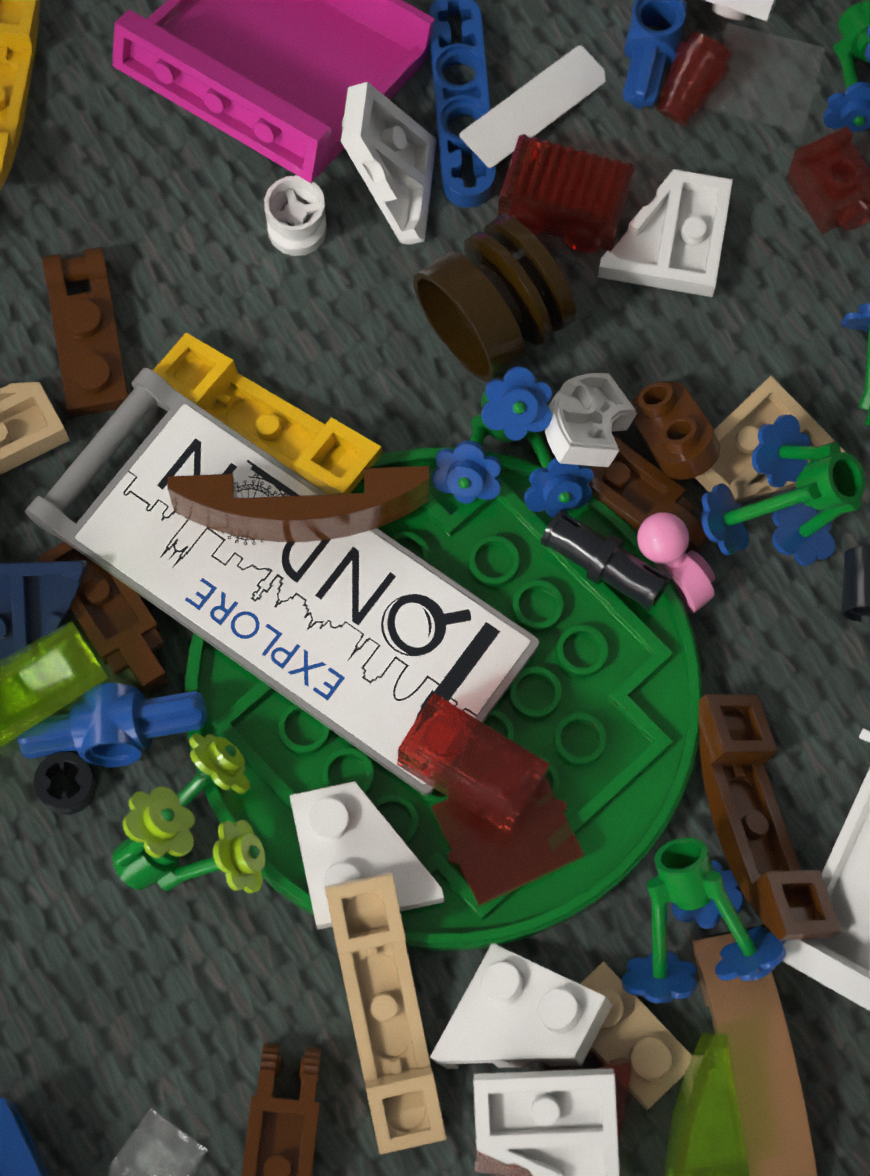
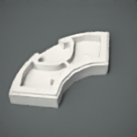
M609 373L584 374L566 381L549 404L552 420L545 429V434L559 464L609 467L619 452L612 431L627 430L637 413Z

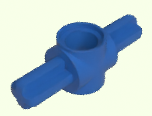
M636 0L634 2L624 46V52L630 59L622 95L624 101L632 104V107L642 110L644 107H653L657 102L664 69L672 65L676 60L688 8L685 0ZM649 26H657V27H660V28H662V29H664V30H663V31H654V30L649 29L648 27H649Z
M103 683L86 689L83 692L82 701L73 703L71 712L68 714L25 721L17 729V741L21 754L29 759L45 757L58 752L77 751L82 759L92 765L122 767L137 762L142 756V750L150 748L154 737L200 730L207 721V709L203 696L196 691L146 700L143 693L133 686L122 683Z

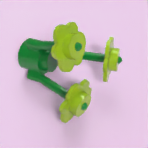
M193 734L189 739V743L193 748L190 752V757L201 771L177 795L168 787L159 786L154 788L149 794L139 791L131 796L129 799L131 811L123 820V829L128 838L116 846L112 854L116 873L124 883L136 890H145L157 882L164 891L168 892L183 881L221 870L226 873L227 883L232 890L238 891L243 889L251 894L258 892L262 887L261 870L265 865V852L261 841L254 835L252 827L245 820L235 821L234 823L231 821L220 823L218 826L220 840L214 844L213 857L181 867L178 865L179 858L189 853L194 845V839L189 830L195 824V817L185 807L212 780L224 790H228L231 787L234 791L244 794L250 789V782L244 775L245 760L243 755L231 742L222 737H215L209 734L205 737Z

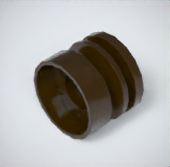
M505 214L500 215L485 225L484 233L478 231L465 240V256L451 250L413 276V287L419 305L435 333L465 369L473 376L485 382L493 380L524 357L525 344L523 340L534 345L542 344L551 338V331L556 332L565 328L575 320L576 315L572 291L549 251L526 226L516 218Z

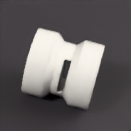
M286 176L276 181L268 189L264 199L268 237L273 246L282 253L292 256L306 255L315 251L324 242L327 233L324 194L316 183H309L299 176Z

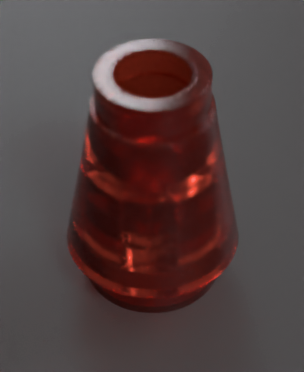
M692 32L687 42H679L660 97L661 100L656 110L674 122L687 126L691 117H694L731 72L727 65L733 57L732 52L716 40L704 34Z

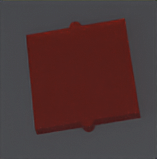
M536 758L435 804L431 808L451 848L448 859L450 863L459 865L479 907L584 858V853L564 815L567 805L563 800L556 799Z

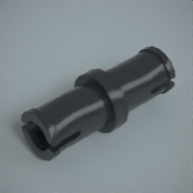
M563 509L553 517L541 538V545L551 548L587 571V579L597 585L603 581L643 605V608L647 611H651L653 606L655 607L671 580L669 574L659 571L625 550V542L620 538L611 535L607 539L570 516Z

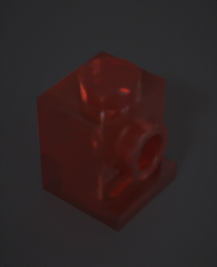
M848 126L795 150L786 177L822 235L840 226L844 231H850L870 219V170L851 142L854 135ZM840 178L842 182H838L835 179Z

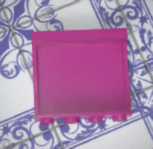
M167 0L147 19L129 9L115 21L112 66L297 176L312 183L344 149L341 143L348 87L369 82L390 100L427 60L435 18L403 0Z

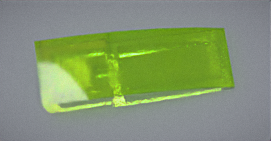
M72 621L0 661V748L108 678Z
M718 1031L702 1033L687 1066L672 1115L665 1158V1176H750L726 1033Z

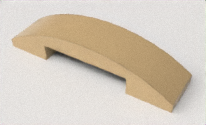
M388 872L324 886L379 1154L447 1140L406 948V938L393 874Z

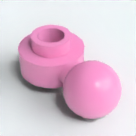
M659 512L647 517L638 530L637 542L639 549L647 559L655 562L654 565L661 572L671 576L687 613L694 614L714 598V589L711 584L715 580L714 572L705 559L697 552L691 550L687 554L685 553L689 543V533L685 523L678 516L667 512Z

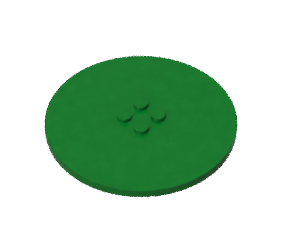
M445 447L447 449L455 450V447ZM417 448L382 454L371 468L429 466V501L413 512L377 529L534 635L539 641L538 649L434 791L428 796L422 795L195 633H193L189 648L185 676V693L192 691L201 693L207 709V721L200 730L189 731L188 739L193 734H199L203 737L208 734L222 737L231 742L243 755L245 760L244 775L250 782V789L246 793H238L231 787L228 790H224L213 780L203 790L219 823L225 821L234 823L235 821L245 820L250 824L254 835L261 841L265 852V865L261 870L262 878L278 893L312 916H314L289 795L355 781L442 888L443 903L400 912L406 938V948L427 951H465L487 948L494 944L498 946L535 936L567 922L599 902L621 884L647 856L666 829L676 810L694 766L700 738L698 731L699 700L703 697L701 664L695 635L687 611L672 579L655 607L653 606L651 611H647L643 608V605L603 581L599 585L593 583L586 578L587 571L551 548L541 545V538L553 517L548 516L545 510L540 512L529 510L524 502V495L531 487L529 482L530 474L534 470L542 468V466L520 458L485 451V456H494L501 462L502 467L498 475L501 481L500 493L494 499L484 500L476 497L472 503L463 504L455 499L453 493L441 492L432 483L433 471L438 467L436 455L438 451L445 448ZM364 477L350 494L365 493ZM593 495L584 506L567 511L570 516L607 539L611 535L620 538L625 542V550L658 569L654 565L655 562L647 559L640 551L637 542V531ZM195 765L198 774L201 770Z

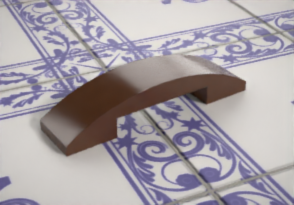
M429 466L364 469L365 493L238 498L233 474L167 476V485L173 510L187 519L210 529L254 540L310 542L347 537L373 530L413 512L429 501Z
M705 694L699 700L698 709L701 768L715 830L735 880L754 912L779 940L835 937L841 932L821 872L820 870L801 871L764 763L776 754L778 750L758 695Z

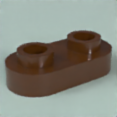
M663 381L649 384L642 389L631 403L637 413L633 422L640 437L662 471L667 476L679 480L691 479L708 471L719 458L720 443L710 422L686 387L678 382Z

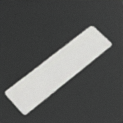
M578 45L460 132L459 136L487 167L492 168L606 82L604 68L583 46Z

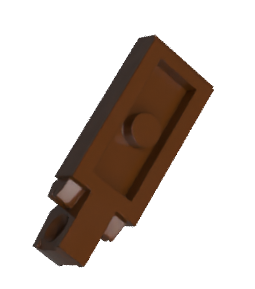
M613 435L619 452L609 467L590 466L594 474L592 481L588 483L592 490V495L630 524L637 533L642 522L652 514L667 512L678 516L685 523L689 533V543L685 553L687 554L692 550L700 554L706 547L709 539L703 531L701 521L691 514L694 507L684 498L686 489Z
M62 542L38 557L40 562L87 560L88 570L70 611L105 665L109 664L115 675L130 668L147 697L170 684L165 676L164 669L153 654L165 646L163 639L159 635V627L137 592L66 542Z

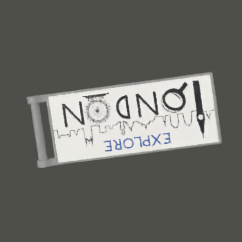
M143 368L131 382L134 388L133 391L44 498L37 496L25 510L27 516L43 530L69 544L422 795H430L538 649V639L377 528L330 540L274 542L226 534L195 523L173 510L168 492L167 476L233 474L238 498L328 494L181 395L157 373L148 368ZM155 405L167 410L168 412L79 521L74 523L64 515L151 407Z

